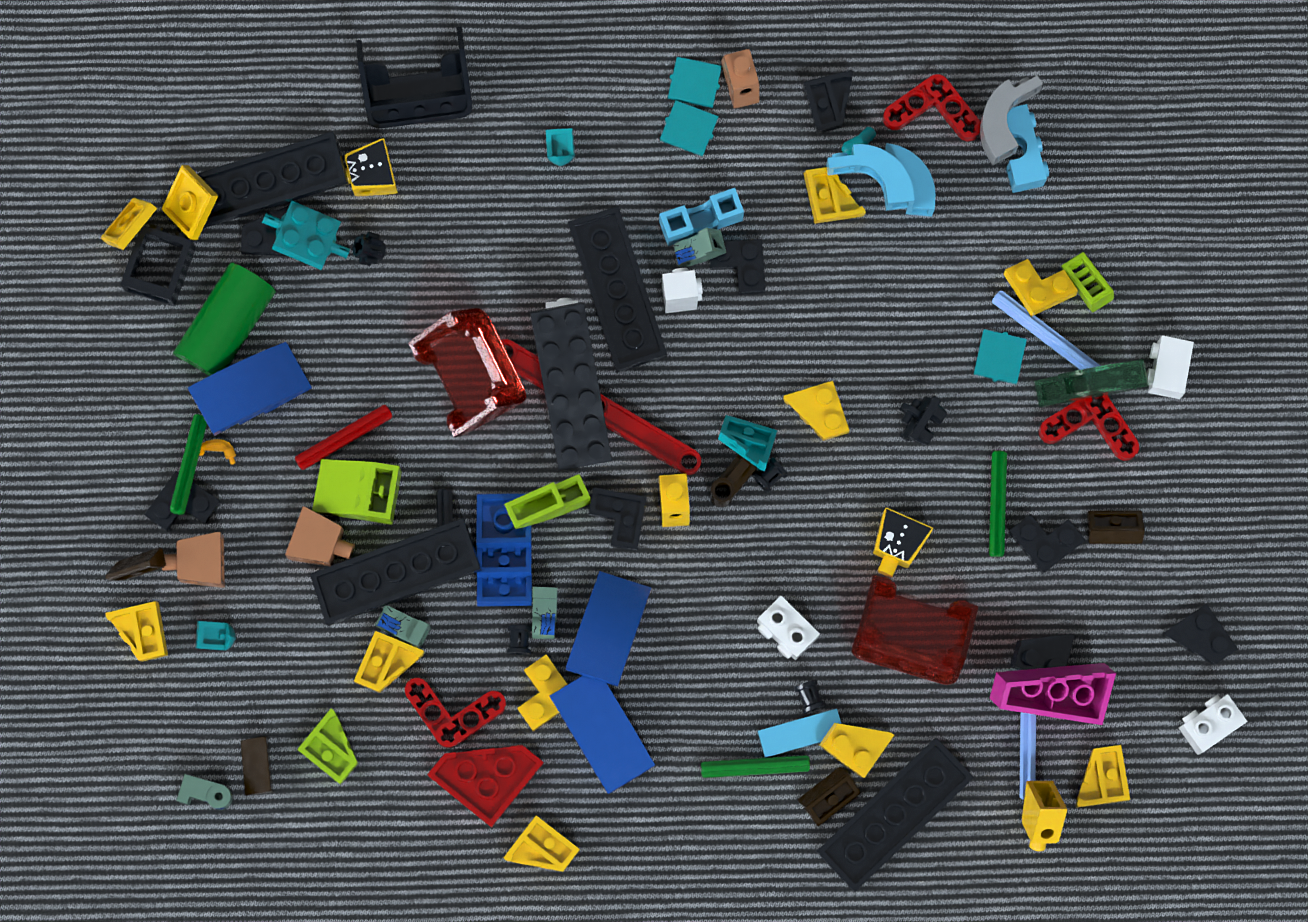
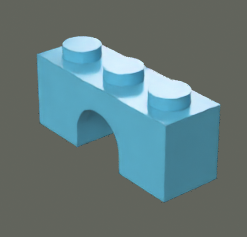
M1027 104L1013 107L1007 114V124L1024 153L1021 158L1009 160L1006 167L1012 193L1044 186L1047 177H1049V168L1046 161L1042 162L1040 152L1043 151L1040 137L1035 136L1034 127H1036L1034 113L1029 112Z
M732 188L710 196L706 203L697 207L687 209L683 205L660 213L659 224L667 245L671 246L681 240L699 234L698 231L705 228L718 230L743 221L744 210L736 189Z

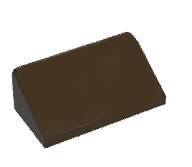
M1142 511L1087 512L1088 541L1090 544H1142L1145 533Z
M162 547L118 561L105 575V578L109 581H125L164 568L166 562Z
M264 736L240 741L245 796L273 793L268 737Z
M839 767L801 796L798 802L814 823L820 826L861 794L850 775L842 767Z

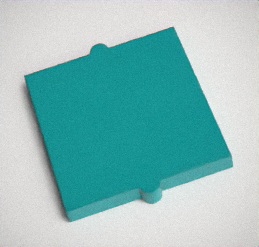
M677 57L674 72L670 75L671 85L668 99L713 108L716 91L720 89L718 82L722 66Z
M675 100L669 117L665 118L666 125L660 141L703 157L709 140L713 139L712 133L719 116Z
M984 329L973 375L990 378L993 382L998 380L1017 385L1027 339L1008 335L1007 332L999 333Z

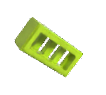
M1084 252L1061 265L1062 270H1065L1077 288L1078 294L1091 312L1097 311L1114 299L1113 289ZM1082 264L1085 265V268L1074 274V269ZM1089 273L1091 274L1090 277L1080 282L1079 279H1081ZM1095 282L1097 283L1096 286L1087 291V287Z

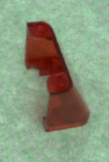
M479 308L450 311L408 342L413 356L418 362L424 365H434L455 408V410L447 415V426L454 438L473 431L514 409L526 400L525 389L490 318Z
M873 575L853 641L852 654L860 660L940 684L949 685L955 683L967 657L979 606L965 600H959L951 603L948 610L898 596L896 595L897 586L891 579Z

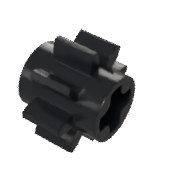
M368 232L367 235L361 234V236L355 239L352 251L356 258H360L359 264L371 266V264H377L384 258L386 245L383 240H379V234Z

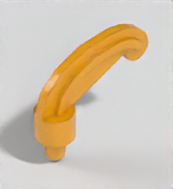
M213 439L202 443L199 456H203L205 451L224 452L225 458L229 459L230 464H235L234 457L236 454L229 442Z

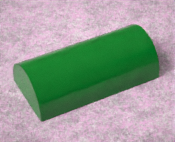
M230 263L173 351V355L209 376L229 367L276 293L275 289L253 272L235 263Z

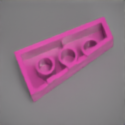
M1105 663L996 672L990 699L999 709L1103 725L1116 673Z

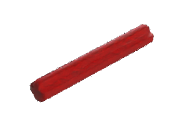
M382 405L295 457L299 468L305 470L392 419L393 415L387 405Z

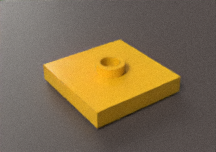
M182 165L162 206V211L190 240H198L218 195L189 165Z
M132 198L104 232L101 239L108 245L124 250L157 208L150 202Z

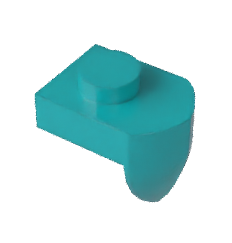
M573 128L546 130L548 160L558 166L570 163L575 158Z
M198 621L195 648L226 651L234 644L236 633L229 623Z

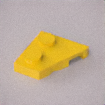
M827 167L806 170L803 173L815 224L862 217L866 214L863 206L859 207L850 195L852 192L848 187L841 183L839 176L827 175Z
M149 602L105 613L106 618L113 623L119 631L121 638L124 642L128 643L131 651L139 661L143 662L168 656L159 602Z
M535 816L503 859L509 862L564 872L580 849L538 816Z

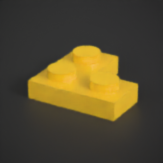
M1028 259L1004 271L1005 278L1031 317L1076 296L1078 292L1065 270L1041 280Z
M544 655L524 669V672L539 693L519 706L517 710L532 731H535L559 714L550 695L568 685L547 655Z

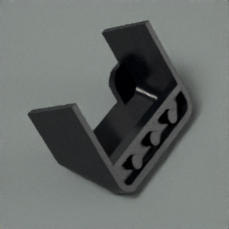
M462 26L456 27L459 50L445 53L440 61L441 71L389 78L386 65L379 61L365 62L362 40H356L357 61L367 120L371 126L380 129L463 118L471 113L473 105Z

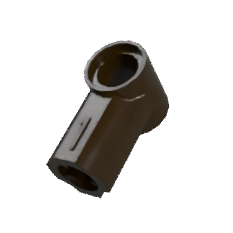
M738 454L722 475L713 482L709 492L712 504L717 507L728 506L757 468ZM719 487H724L728 490L729 496L720 498L715 494V490Z

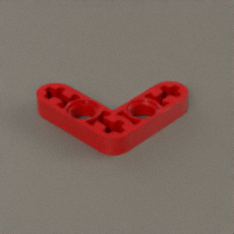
M940 74L930 76L885 109L883 115V123L888 129L899 130L932 106H935L962 140L973 141L980 133V120L948 79ZM933 83L936 85L941 83L943 85L941 92L944 96L950 93L942 102L939 101L942 98L941 93L938 90H931ZM913 96H918L923 100V106L918 109L912 108L909 104V99ZM949 102H956L960 106V111L956 114H950L947 112L945 105ZM904 106L906 111L901 114L900 122L896 120L890 121L891 112L896 115L902 111ZM964 113L966 114V116L964 117L965 123L968 126L972 124L975 126L973 129V133H971L970 131H963L965 124L960 118L963 116Z
M1093 390L1047 418L1039 428L1040 438L1045 443L1054 444L1092 421L1118 459L1123 461L1131 460L1139 451L1138 440L1108 395L1101 390ZM1091 397H1094L1096 400L1101 399L1100 408L1102 411L1105 412L1109 409L1110 412L1099 419L1097 416L1101 414V411L1097 406L1091 407L1090 403L1093 401ZM1070 410L1078 411L1081 415V421L1077 424L1070 423L1067 419V412ZM1060 417L1064 426L1056 431V437L1052 434L1047 435L1045 433L1048 429L1047 425L1051 428L1055 427L1060 423V420L1057 419ZM1112 418L1117 421L1118 430L1116 432H1109L1105 429L1104 421L1106 419ZM1123 431L1125 435L1121 439L1125 444L1130 443L1132 445L1130 449L1131 454L1127 451L1122 453L1120 450L1122 442L1119 438L1114 442L1112 438L1117 437Z
M413 678L405 686L406 697L438 743L445 748L457 746L500 716L506 709L504 696L498 691H490L451 717L424 679ZM414 684L418 687L422 685L425 687L422 693L426 699L430 695L433 697V700L425 702L421 708L417 706V704L422 703L417 695H410ZM490 697H493L495 700L500 698V708L496 711L494 708H490L486 711L489 717L484 719L481 711L476 706L481 704L484 709L489 705L488 699ZM431 705L438 706L441 710L440 717L435 721L428 720L425 716L426 709ZM469 712H474L479 716V722L474 727H468L463 722L464 716ZM458 720L461 728L466 733L461 735L459 730L453 735L455 739L453 742L450 743L449 740L442 741L441 738L444 736L443 730L446 728L449 731L454 730L457 726L453 722Z

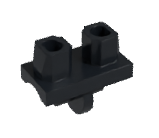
M924 396L922 401L915 398L911 405L902 403L900 410L905 415L901 422L907 426L900 437L905 441H915L921 445H928L934 437V433L925 427L929 420L936 425L941 424L948 414L939 405L941 400L936 396L932 398Z

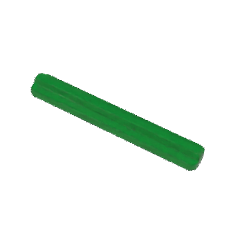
M195 414L192 419L170 506V511L173 514L183 515L186 510L207 426L203 415Z
M993 451L989 536V555L992 557H1003L1005 552L1007 453L1005 451Z
M807 755L704 761L701 763V775L703 778L808 772L810 770V759Z

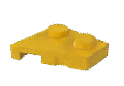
M833 381L783 396L784 402L790 405L823 441L849 433L850 430Z
M375 631L354 682L380 693L424 655V650Z
M834 723L819 746L857 775L865 778L894 734L886 731Z
M1121 745L1093 749L1076 800V808L1129 801L1130 795Z

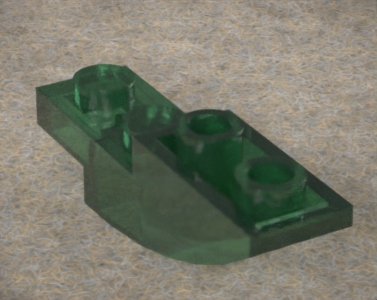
M1143 359L1062 373L1055 377L1035 381L1039 407L1041 408L1149 386Z

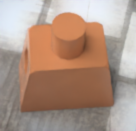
M750 49L724 55L721 65L733 108L736 109L759 103V80ZM744 89H750L747 93H740Z
M303 506L285 555L292 561L332 566L336 555L350 559L355 544L341 540L344 530L340 525Z
M221 532L178 540L177 554H164L166 566L162 570H177V579L180 582L225 588L224 536Z

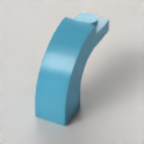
M886 143L884 150L900 161L907 170L912 182L915 201L913 208H906V214L932 217L935 210V185L927 166L911 151L898 145Z
M853 144L852 155L841 152L833 154L832 157L827 159V175L858 172L870 175L877 180L884 193L886 211L913 208L915 198L910 176L900 161L889 152L871 145Z

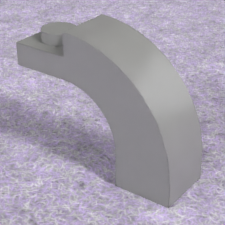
M1038 76L1029 79V77L1021 79L1015 84V88L1008 79L990 96L981 118L980 139L984 152L992 165L1016 153L1019 145L1009 130L1007 114L1014 106L1040 92L1043 84Z

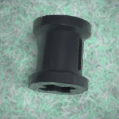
M773 457L769 460L765 471L761 470L759 473L755 472L752 474L755 482L766 493L771 491L770 487L779 479L788 476L784 467Z
M508 625L510 645L506 649V653L510 655H531L529 632H532V626ZM518 635L521 636L520 646L518 645Z
M816 679L794 687V691L798 692L804 706L802 709L803 714L826 706L825 701L821 700L816 685L818 682Z

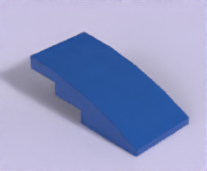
M287 342L241 360L188 387L190 394L214 436L237 423L241 425L263 412L266 414L312 389Z
M477 494L476 545L477 557L482 571L477 572V606H532V525L515 529L504 506L505 503L525 494Z
M599 571L575 638L566 670L618 687L651 587Z
M581 676L550 695L566 726L608 794L655 766L607 683Z

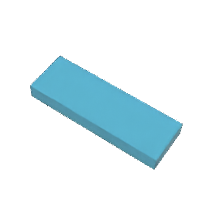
M833 709L759 730L758 736L765 758L821 743L834 723L841 724L838 710Z

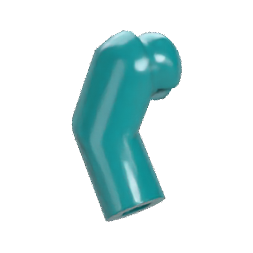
M866 127L859 135L844 142L841 151L852 155L853 144L868 145L876 136L875 130L871 127Z

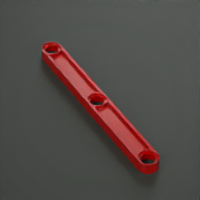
M502 339L498 341L493 348L495 360L544 390L538 356L511 340ZM504 345L510 346L513 349V354L508 359H502L498 355L499 348ZM600 394L601 401L605 405L603 412L606 428L683 474L692 475L700 469L701 457L696 450ZM686 455H692L696 458L697 464L694 468L687 469L682 466V458Z

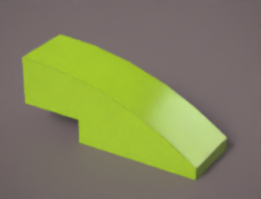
M580 474L557 484L552 482L509 501L504 506L515 529H519L584 507L591 503V498Z

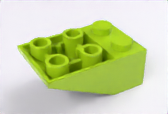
M321 459L312 511L319 514L393 525L402 474L401 469L396 465L376 462Z

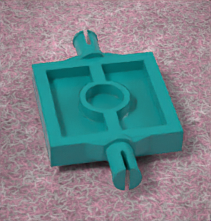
M290 202L286 214L281 219L268 213L263 218L262 223L276 228L273 250L319 270H322L331 252L345 259L349 254L350 248L336 243V233L341 221L297 202Z

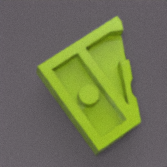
M331 708L297 750L341 785L358 765V761L336 712Z

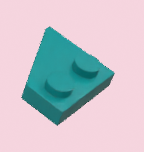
M726 415L718 440L760 470L765 471L778 430Z

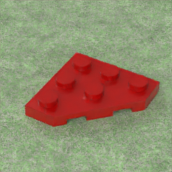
M523 745L444 753L427 776L492 828L544 762Z

